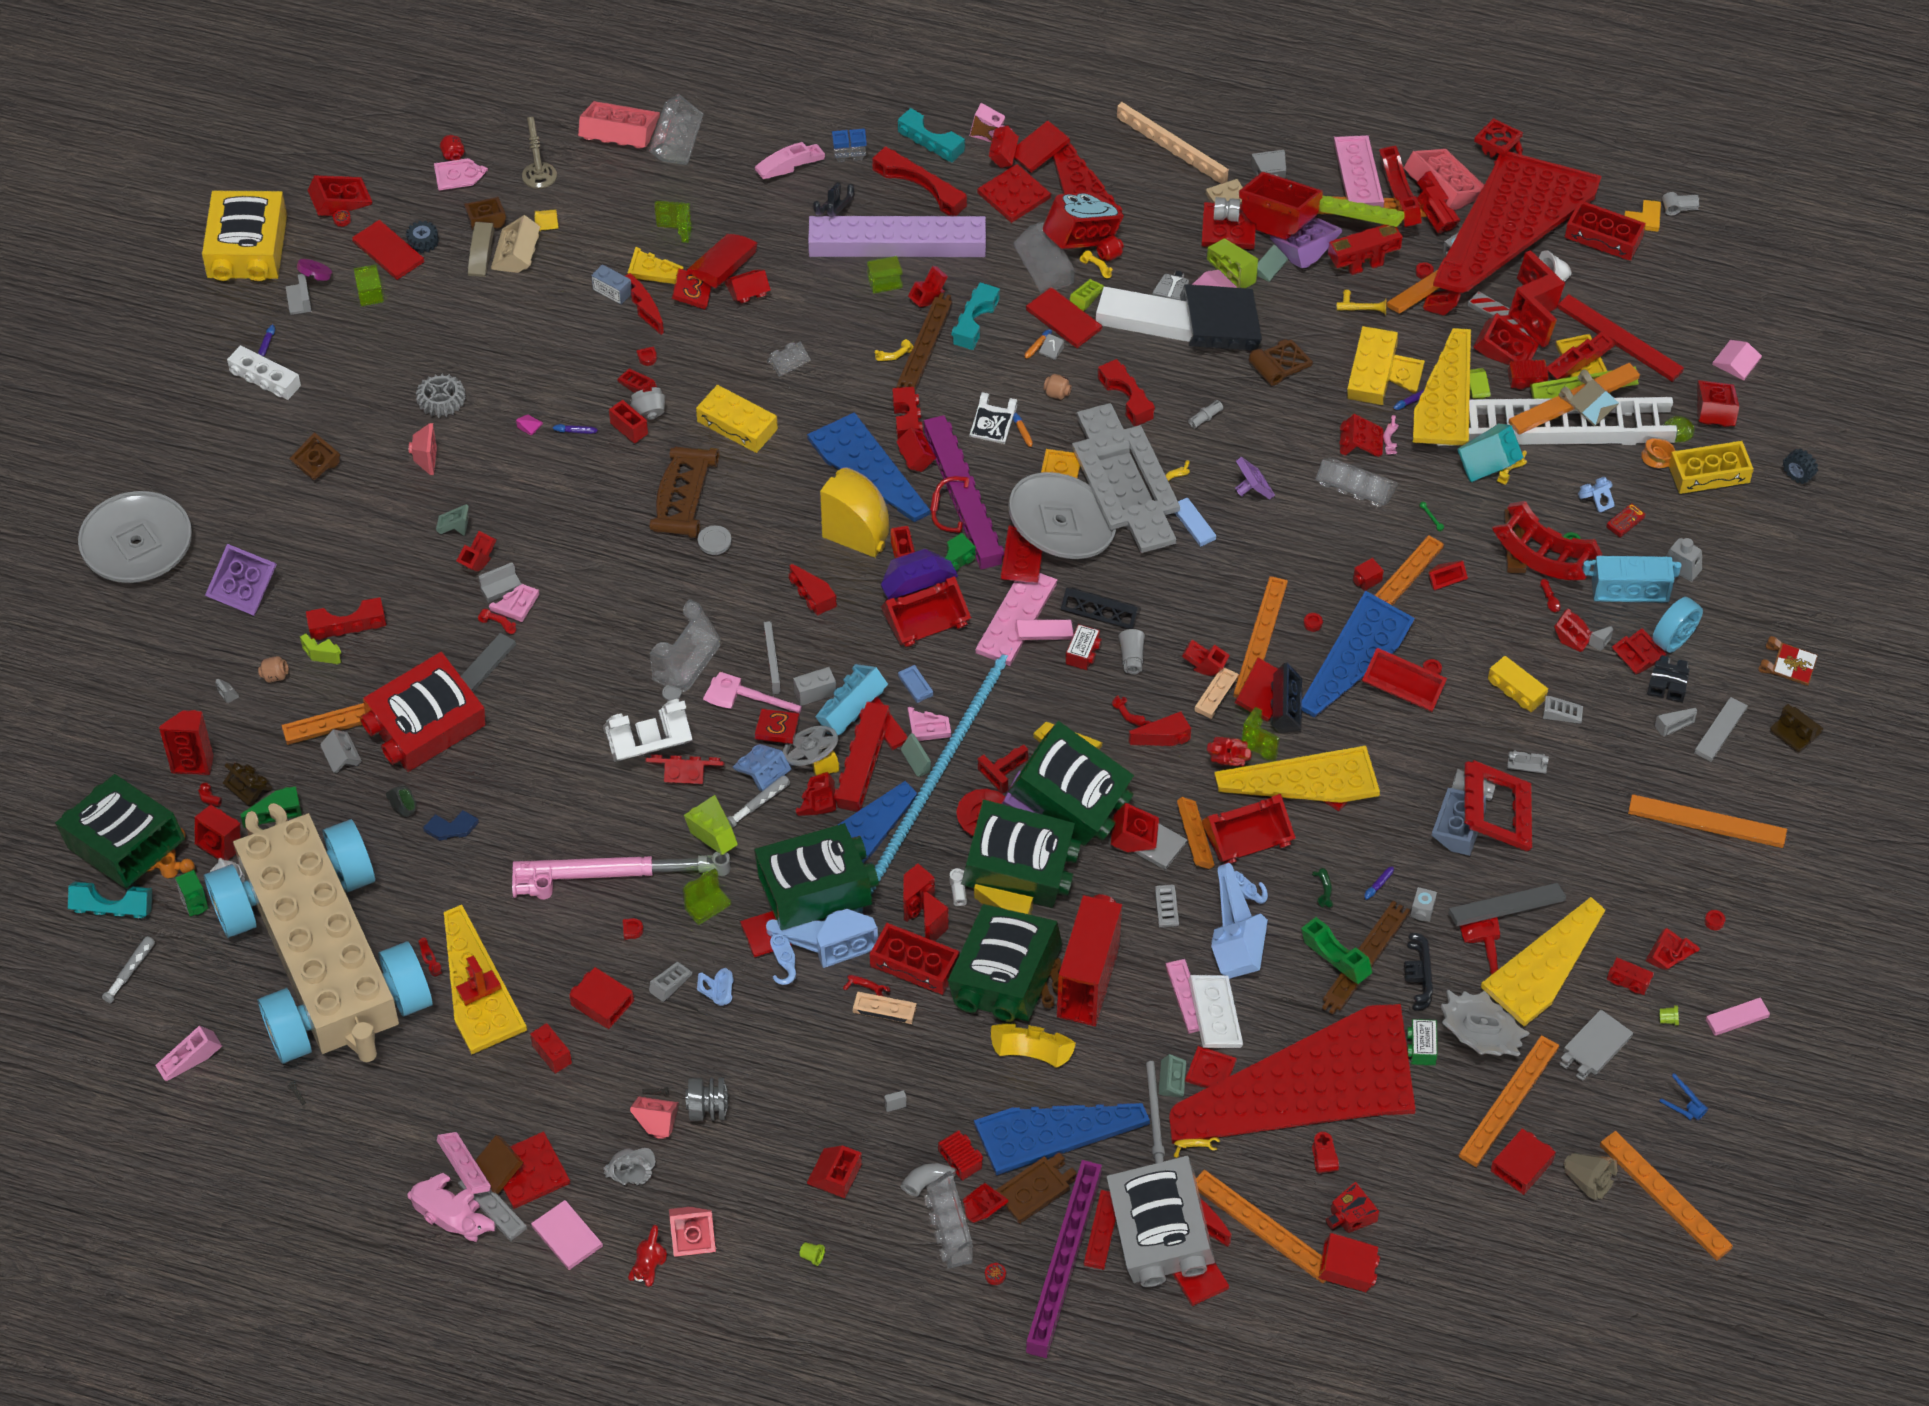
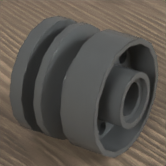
M710 1077L709 1087L704 1086L703 1078H689L688 1089H686V1110H689V1120L703 1121L707 1111L710 1113L711 1121H715V1111H719V1120H725L728 1109V1090L724 1077H719L718 1086H714V1077Z

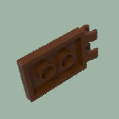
M1061 1153L1056 1154L1050 1160H1047L1044 1156L996 1189L997 1192L1008 1199L1009 1202L1004 1206L1019 1224L1070 1190L1068 1184L1076 1181L1077 1172L1073 1167L1064 1174L1059 1172L1058 1169L1065 1165V1158Z

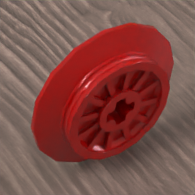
M977 789L967 793L959 801L956 811L958 822L963 830L974 836L983 799L1002 804L1005 796L998 791L990 789Z

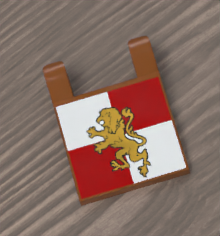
M1773 636L1769 637L1766 648L1779 651L1774 665L1765 659L1761 661L1759 672L1772 673L1808 686L1818 655L1782 643Z

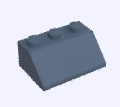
M1448 787L1432 831V836L1450 851L1470 856L1478 832L1469 829V825L1465 824V791ZM1484 796V814L1486 812V796Z

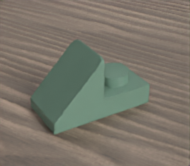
M465 504L439 515L436 531L443 534L456 529L465 536L469 506Z

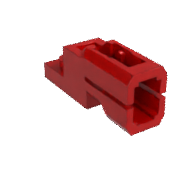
M1427 171L1417 182L1422 189V193L1417 197V200L1438 233L1450 231L1461 220L1454 209L1446 204L1449 197L1433 173Z

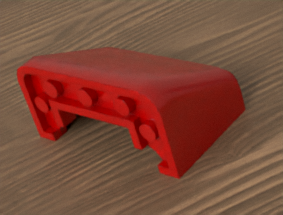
M955 576L946 579V582L936 584L934 587L903 598L899 597L896 601L895 598L886 600L881 606L883 614L899 644L905 647L916 644V640L956 626L959 629L967 626V621L971 619Z
M1281 794L1232 811L1213 814L1202 820L1203 827L1220 862H1225V864L1237 862L1236 858L1277 845L1280 848L1291 845L1290 841L1296 839Z

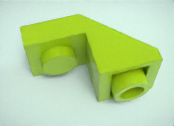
M1483 368L1470 370V396L1473 399L1475 398V400H1483L1491 396L1486 371Z
M307 633L300 636L302 648L312 661L332 664L341 663V650L330 639L317 644L315 639H310Z

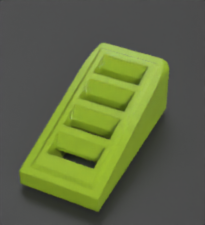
M1089 279L1071 294L1070 301L1082 311H1085L1099 296L1105 286Z

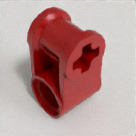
M1327 1132L1317 1133L1312 1145L1316 1172L1319 1174L1338 1171L1339 1162L1332 1136Z

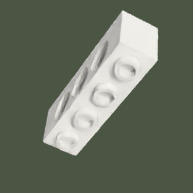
M241 345L227 359L229 370L232 374L238 375L246 381L274 393L278 397L289 400L301 386L299 374Z

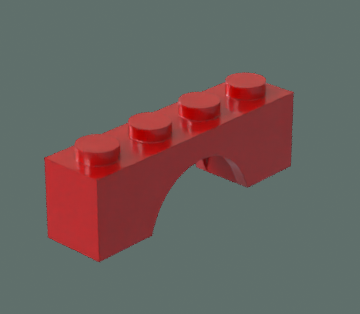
M1118 359L1098 367V380L1107 391H1120L1129 397V401L1126 403L1125 415L1134 427L1153 419L1155 411L1153 402L1146 398L1143 389L1137 386L1135 379L1132 376L1130 377L1126 367L1123 364L1121 365Z
M381 597L363 600L358 610L348 616H334L327 612L325 608L306 611L310 637L315 640L386 626Z

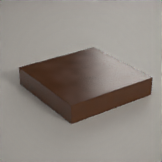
M495 1135L475 1160L491 1185V1191L499 1194L524 1163L499 1135Z

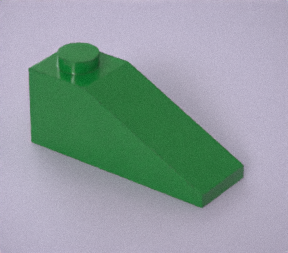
M296 786L276 790L241 813L243 828H246L245 819L251 811L256 813L259 821L258 825L276 822L275 819L271 818L268 808L273 803L284 809L287 819L302 816Z

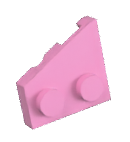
M521 584L514 591L505 594L501 601L496 604L494 602L489 605L490 611L523 622L538 598L539 590Z
M908 707L911 733L916 736L918 741L951 737L948 717L934 715L927 711L921 713L914 711L912 707Z

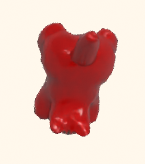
M653 1225L648 1240H643L639 1243L636 1250L637 1259L628 1276L629 1281H645L647 1287L652 1286L654 1283L657 1264L663 1265L667 1258L665 1248L656 1242L658 1235L657 1225Z

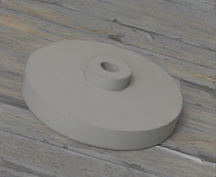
M709 526L704 528L698 535V545L707 554H722L731 546V534L724 527Z

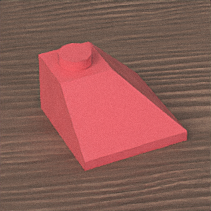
M429 423L413 434V440L409 442V453H412L414 462L428 474L434 475L437 444L433 423Z
M638 1097L632 1104L630 1111L648 1134H653L656 1138H666L673 1131L679 1102Z
M695 1207L669 1209L674 1257L716 1252L711 1210Z

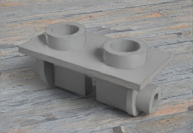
M1514 750L1509 752L1507 769L1546 773L1549 756H1545V754H1527Z

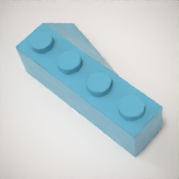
M858 664L853 666L852 670L854 672L851 676L847 675L843 680L845 684L834 691L835 697L829 699L815 716L822 726L833 728L837 735L842 734L846 727L858 718L861 709L865 708L866 702H871L876 696L883 693V689L888 683L877 667Z

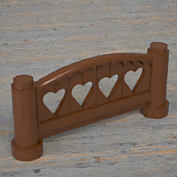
M674 447L670 449V459L673 460L667 467L658 488L656 499L657 518L650 520V530L698 538L700 520H695L694 517L708 465L718 466L719 449L710 448V450ZM681 464H686L693 469L682 474L678 473ZM677 478H682L689 483L679 488L674 487ZM674 492H678L685 497L676 502H670V499H672L671 494ZM671 506L681 512L670 517L666 516L668 507Z

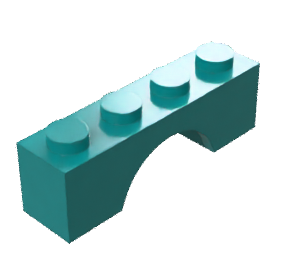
M912 108L898 119V132L901 135L910 138L915 143L924 146L929 151L936 153L951 163L965 151L964 138L952 131L944 134H935L928 131L924 127V115Z
M980 282L977 289H973L971 300L967 301L964 313H961L959 316L958 325L953 327L951 336L953 337L954 345L974 350L980 339V326L974 319L983 313L994 312L1000 300V288Z
M73 882L68 886V909H74L76 913L94 911V914L103 915L108 912L113 913L114 916L131 914L134 918H144L152 910V888L132 887L127 891L123 899L108 900L97 892L94 883Z

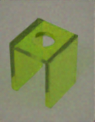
M897 256L867 262V278L873 294L903 288L899 276L902 275V269Z
M377 265L353 268L361 306L383 303Z

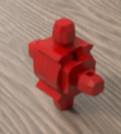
M1215 737L1214 741L1207 745L1211 761L1222 765L1243 767L1245 761L1250 760L1252 755L1251 750L1247 748V742L1235 738Z

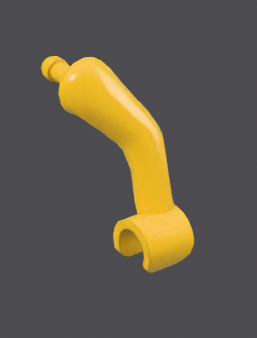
M1085 251L1080 256L1082 263L1086 264L1088 261L1096 264L1104 278L1112 276L1113 269L1111 267L1108 268L1104 261L1093 256L1091 251Z
M905 339L901 343L902 348L896 352L887 353L875 350V358L878 361L896 360L906 352L910 353L913 345L909 340Z
M1523 451V452H1522L1524 458H1525V455L1527 454L1526 451ZM1522 458L1500 471L1497 482L1506 485L1510 478L1508 472L1513 468L1524 466L1527 461Z
M1186 460L1184 467L1169 471L1165 475L1167 480L1188 475L1190 473L1188 469L1190 462Z
M1212 1137L1210 1140H1178L1174 1143L1177 1145L1174 1157H1179L1181 1147H1209L1211 1150H1217L1216 1147L1211 1145V1141L1216 1140L1220 1142V1139Z

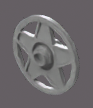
M827 726L807 728L795 735L793 744H785L783 754L787 762L795 766L817 762L826 757L835 748L838 742V735L833 728ZM826 731L833 735L824 737ZM791 745L794 746L795 749L788 754ZM804 756L807 758L806 760H797Z

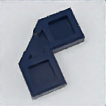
M464 810L451 823L435 814L423 827V830L439 841L455 836L466 837L477 826L479 820Z

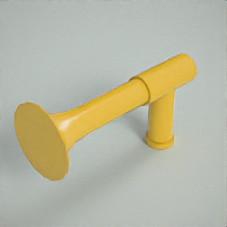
M1344 290L1343 302H1337V310H1375L1384 313L1386 316L1387 299L1380 303H1350L1351 291Z

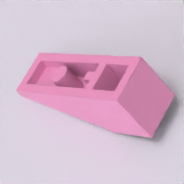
M198 1026L155 1066L163 1079L168 1081L207 1060L222 1045L212 1030Z

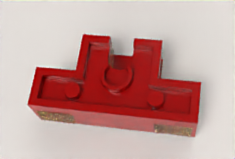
M1383 224L1379 227L1330 241L1328 255L1336 268L1349 265V272L1351 275L1363 272L1362 262L1365 263V259L1370 261L1369 264L1372 269L1383 266L1385 253L1401 249L1403 236L1397 227Z

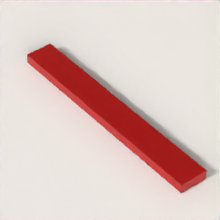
M1570 294L1558 304L1557 308L1597 334L1603 331L1614 341L1617 347L1673 382L1683 372L1684 367Z

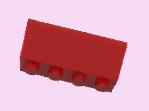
M181 711L160 725L159 730L171 773L210 775L214 755L202 711Z

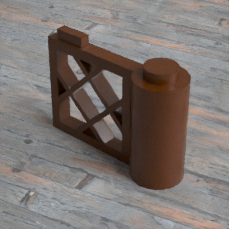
M1284 339L1278 342L1276 346L1265 351L1262 349L1253 350L1249 355L1251 365L1271 386L1279 384L1283 378L1306 369L1313 364V361L1292 339ZM1291 347L1294 352L1285 351L1284 349ZM1273 353H1274V354H1278V355H1281V357H1280V358H1275V357H1272L1271 354H1273ZM1283 356L1292 357L1293 361L1284 360L1282 358ZM1295 358L1303 360L1304 363L1295 362ZM1281 364L1292 367L1288 370H1285L1281 366Z

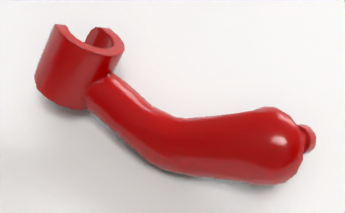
M483 609L478 616V621L486 623L488 619L499 622L508 634H514L516 631V623H511L506 617L491 613L488 609Z
M1117 695L1113 699L1112 705L1119 709L1127 722L1139 727L1151 723V721L1145 720L1144 716L1133 715L1128 712L1124 705L1127 702L1126 697L1120 699Z
M848 975L849 981L843 986V989L847 990L854 983L876 991L878 996L885 997L882 994L883 989L890 992V987L878 985L868 979L855 975Z

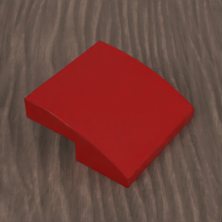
M1643 628L1629 638L1625 636L1612 646V649L1635 674L1654 666L1661 655L1666 656V653L1655 644Z
M773 911L740 921L741 928L754 957L773 952L770 944L772 937L767 934L766 930L767 922L776 920Z

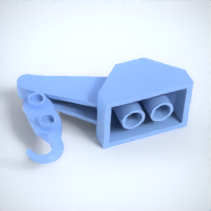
M1227 863L1218 867L1223 926L1214 929L1211 947L1220 973L1223 976H1228L1230 979L1260 970L1268 919L1262 914L1252 916L1245 898L1262 904L1266 902L1268 893L1265 885L1260 882L1259 886L1262 890V896L1257 893L1256 886L1246 879L1242 873L1234 871L1233 866Z
M849 909L835 911L833 914L828 915L825 921H812L784 930H780L777 920H770L766 924L767 934L772 937L770 944L777 962L789 974L786 979H779L776 975L773 976L774 981L781 985L791 983L796 976L795 954L790 943L817 952L820 963L825 968L871 952L878 939V931L874 919Z

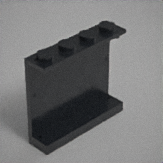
M1184 285L1180 299L1187 302L1192 337L1188 346L1249 351L1258 349L1262 336L1253 289Z

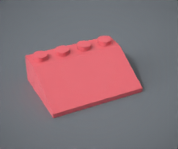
M593 101L580 115L578 136L584 137L587 140L599 139L604 143L616 142L622 146L628 144L634 145L635 148H644L651 140L660 112Z
M1447 149L1413 151L1404 166L1408 175L1416 181H1419L1425 172L1431 171L1449 197L1446 204L1454 210L1474 202L1484 186Z

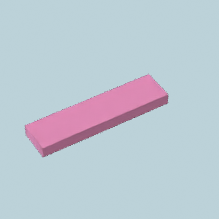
M1185 959L1166 963L1165 967L1188 1034L1198 1032L1199 1026L1189 984L1190 972Z
M458 1133L438 1135L437 1142L469 1193L476 1194L490 1191L491 1185Z

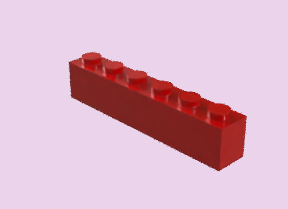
M866 702L865 708L861 709V721L855 727V740H852L850 743V755L846 757L844 763L845 771L840 774V787L834 793V800L837 801V807L840 809L858 812L862 808L891 716L889 705Z

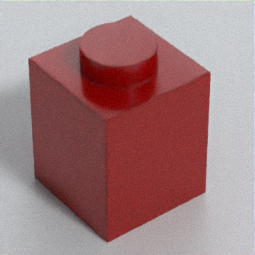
M1371 558L1354 568L1353 581L1363 591L1368 590L1382 582L1384 570Z

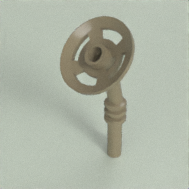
M528 117L529 140H531L529 144H531L530 148L533 151L534 163L528 165L523 170L522 179L531 188L543 189L551 186L556 181L557 172L551 164L541 162L540 144H538L540 141L536 132L534 117ZM548 168L552 170V176H550V171ZM528 171H529V177H530V179H528L527 176H526V174H527ZM544 178L547 180L541 183L535 182L536 180H542Z

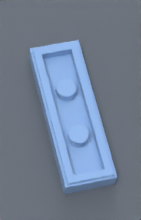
M1188 497L1178 501L1180 511L1175 512V514L1198 545L1201 547L1216 540V534Z

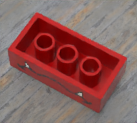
M1580 200L1567 223L1565 238L1631 261L1643 239L1646 223Z
M886 923L870 952V966L943 995L949 985L948 979L957 962L960 951Z

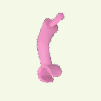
M1392 415V421L1388 424L1383 434L1386 454H1397V443L1391 442V436L1398 429L1399 425L1395 423L1396 416Z

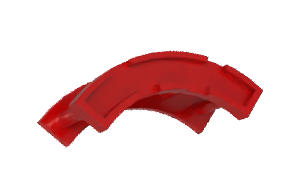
M1526 501L1510 503L1507 508L1512 517L1508 523L1492 527L1497 538L1515 558L1531 569L1550 577L1564 580H1585L1586 576L1582 569L1584 562L1587 559H1596V556H1602V552L1595 539L1572 538L1570 540L1562 537L1561 533L1556 532L1550 527L1545 528L1538 522L1539 518L1532 512ZM1516 523L1525 530L1521 539L1512 530ZM1531 537L1542 545L1538 552L1533 551L1526 545ZM1548 549L1561 554L1557 561L1544 557ZM1568 557L1579 558L1575 563L1565 562Z

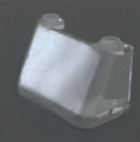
M690 599L683 607V614L689 619V624L674 645L661 642L650 652L652 679L665 686L668 685L673 689L681 690V692L691 688L721 645L720 636L701 605Z

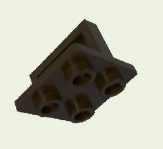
M1787 704L1782 709L1780 719L1770 727V731L1797 752H1800L1823 732V728L1798 708Z
M237 762L225 764V767L230 772L223 781V784L247 805L253 806L262 790H272L273 787L268 784V779L255 773L256 769L248 764L244 766Z

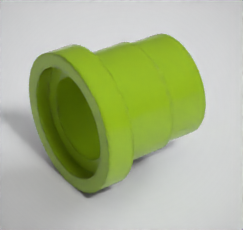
M1674 1005V1008L1660 1009V1024H1675V1026H1679L1678 1005Z
M803 1243L800 1249L801 1258L811 1261L812 1264L817 1266L823 1260L825 1254L824 1245Z

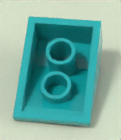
M1498 423L1457 449L1469 482L1505 469L1524 458L1513 427L1507 424Z

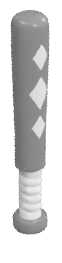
M781 776L744 805V808L734 814V816L727 817L731 827H735L741 818L748 813H752L789 786L790 781L788 777Z
M147 936L142 940L116 977V981L109 991L102 995L104 1001L108 1003L114 1001L113 996L126 983L155 945L153 938Z

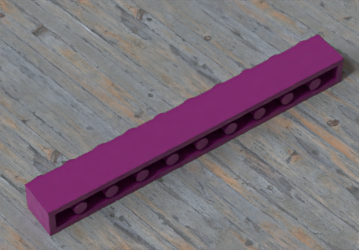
M945 415L924 420V434L936 456L935 461L942 478L945 479L952 476L969 478L968 488H964V481H950L945 485L959 519L963 522L962 526L968 540L976 547V560L980 570L1001 565L1002 556H1004L1003 547L998 545L996 531L993 532L992 521L990 517L987 518L985 504L980 502V492L975 490L974 478L969 475L968 463L963 461V451L961 448L958 449V440L956 435L952 434L950 421L947 422Z
M1085 1160L1081 1161L1027 1338L1026 1353L1043 1358L1048 1356L1100 1183L1101 1164Z

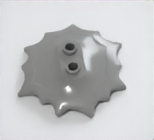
M1447 990L1448 1004H1441L1445 1017L1442 1023L1456 1035L1460 1042L1469 1045L1480 1055H1520L1517 1049L1522 1046L1520 1039L1528 1036L1530 1033L1520 1028L1515 1023V1018L1510 1013H1506L1501 1005L1493 1003L1488 993L1483 991L1478 995H1471L1464 991L1461 996H1457L1450 990Z

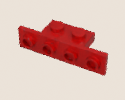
M651 755V758H646L647 763L665 764V783L703 784L704 766L725 767V762L715 757H709V761H702L701 757L690 756L689 760H682V756H670V759H662V755Z

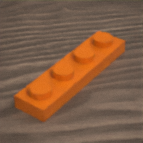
M1181 797L1177 800L1193 854V860L1196 865L1211 869L1215 864L1196 801Z

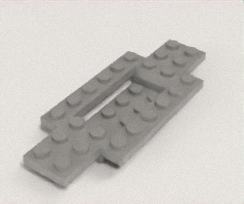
M1111 403L1078 411L1076 417L1087 439L1072 443V449L1110 530L1126 526L1127 530L1130 529L1141 553L1176 544V537L1165 515L1179 512L1180 505L1142 426L1123 429ZM1130 449H1131V451H1132V453H1133V455H1134V457H1135V459H1136V461H1137V464H1138V466H1139V468H1140V470H1141V472H1142V474H1143V476H1144V478H1145V480H1146V482H1147V484H1148V486H1149V489H1150V491H1151V493H1152V495H1153L1155 501L1152 500V498H1151V496H1150V494H1149V492H1148V490H1147V488H1146V486H1145V484H1144V481H1143V479H1142V477H1141V475H1140V473H1139V471H1138V469H1137V467H1136V465H1135V463H1134V461H1133V459H1132V456H1131V454H1130Z

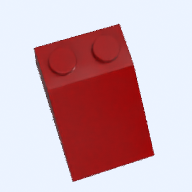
M314 175L307 190L317 214L321 216H333L337 210L343 209L349 212L372 205L373 203L362 177Z
M1496 313L1485 322L1473 348L1487 358L1509 365L1510 361H1531L1539 343Z
M1698 380L1697 415L1699 422L1706 425H1711L1712 423L1720 424L1723 427L1736 426L1739 402L1734 384Z

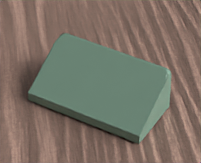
M1273 245L1258 262L1257 276L1268 282L1288 261V258L1277 246Z
M911 733L903 744L901 751L916 776L920 777L930 773L931 761L916 736Z
M1171 1054L1161 1060L1159 1095L1184 1096L1186 1060Z

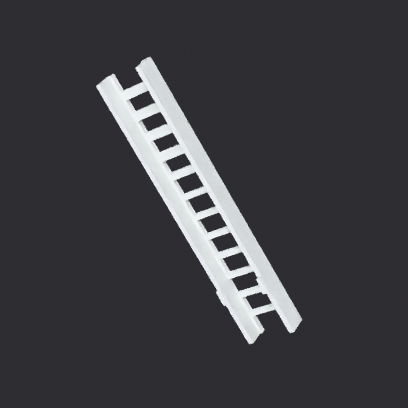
M1614 398L1619 404L1610 413L1617 414L1618 426H1605L1604 418L1599 422L1600 426H1587L1586 418L1580 414L1582 427H1569L1567 414L1579 413L1576 409H1573L1562 415L1563 427H1550V421L1545 423V427H1535L1520 435L1515 430L1514 433L1519 445L1606 443L1636 445V443H1646L1648 439L1652 438L1675 443L1676 425L1660 426L1658 412H1671L1673 398ZM1550 399L1469 400V441L1497 425L1495 414H1506L1507 425H1510L1508 423L1509 418L1514 417V414H1520ZM1632 413H1635L1637 428H1624L1622 415L1632 416ZM1640 413H1653L1655 426H1642ZM1477 415L1488 416L1489 428H1478Z

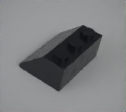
M1287 662L1283 663L1273 674V681L1271 683L1273 699H1271L1273 709L1271 725L1279 733L1301 730L1302 677Z

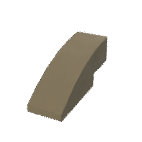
M475 222L470 248L468 276L486 277L492 252L493 223Z

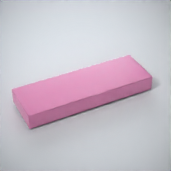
M1016 620L1015 622L1018 640H1070L1073 638L1071 620Z
M1760 997L1706 1016V1022L1714 1036L1768 1018L1770 1013Z

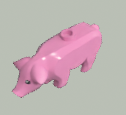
M444 1173L415 1184L407 1194L415 1210L424 1215L428 1223H436L446 1231L462 1234L466 1239L477 1242L478 1235L487 1231H495V1222L482 1214L474 1213L480 1207V1204L473 1200L474 1194H470L465 1189L455 1196L452 1192L443 1189L446 1183L451 1180Z

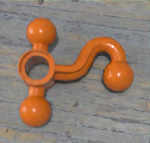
M181 828V831H182V833H183V835H184V837H185V834H186V833H185V831ZM174 848L151 867L148 872L159 868L164 878H172L178 874L179 870L184 874L194 870L195 864L191 859L176 862V850Z

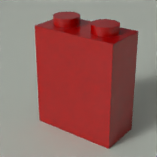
M596 967L584 975L580 984L574 986L569 995L571 1006L608 1030L634 1002L632 990Z
M1522 1128L1493 1160L1491 1172L1525 1195L1553 1163L1556 1152L1550 1145L1542 1143L1533 1133L1527 1132Z
M1330 1233L1324 1241L1318 1279L1367 1292L1371 1286L1375 1285L1377 1280L1375 1268H1377L1380 1256L1377 1255L1378 1247Z

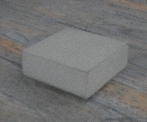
M904 1091L884 1096L887 1112L906 1107V1094Z

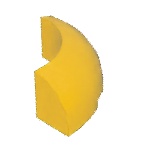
M1016 1024L991 1026L992 1045L999 1056H1028L1043 1060L1054 1067H1059L1069 1060L1075 1049L1076 1042L1057 1032L1055 1035L1044 1032L1045 1028L1028 1025V1029L1015 1028Z

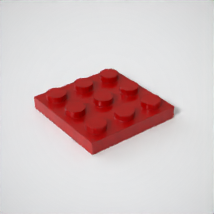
M1018 164L977 189V193L1011 223L1051 198V193Z
M1204 202L1201 246L1209 247L1225 238L1241 249H1254L1256 224L1245 216L1241 204L1239 219L1236 222L1228 221L1227 218L1224 220H1214L1215 203Z
M544 1131L510 1146L524 1162L503 1187V1191L513 1210L570 1184V1179Z

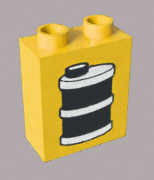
M212 191L202 251L207 278H215L220 281H226L230 278H250L254 281H263L266 278L278 279L287 220L282 191Z

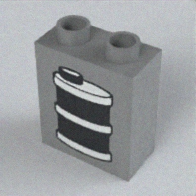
M1189 1156L1107 1176L1126 1266L1133 1283L1141 1282L1143 1287H1153L1166 1281L1165 1275L1181 1271L1185 1277L1198 1276L1207 1271L1206 1265L1215 1263L1196 1177Z

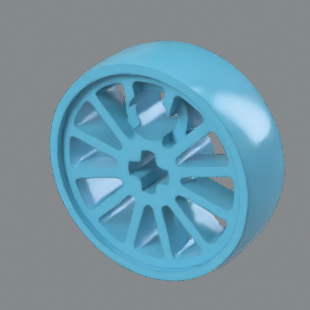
M1683 597L1676 601L1666 611L1654 630L1653 641L1655 644L1669 653L1681 647L1692 635L1703 614L1701 606L1688 597Z

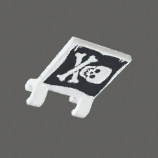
M982 392L970 437L1005 444L1013 415L1017 410V399L1010 398L1008 408L1005 409L988 405L989 394Z

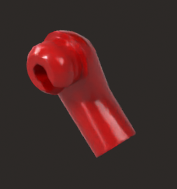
M202 783L198 790L201 801L220 807L222 798L212 795L211 786L208 783Z

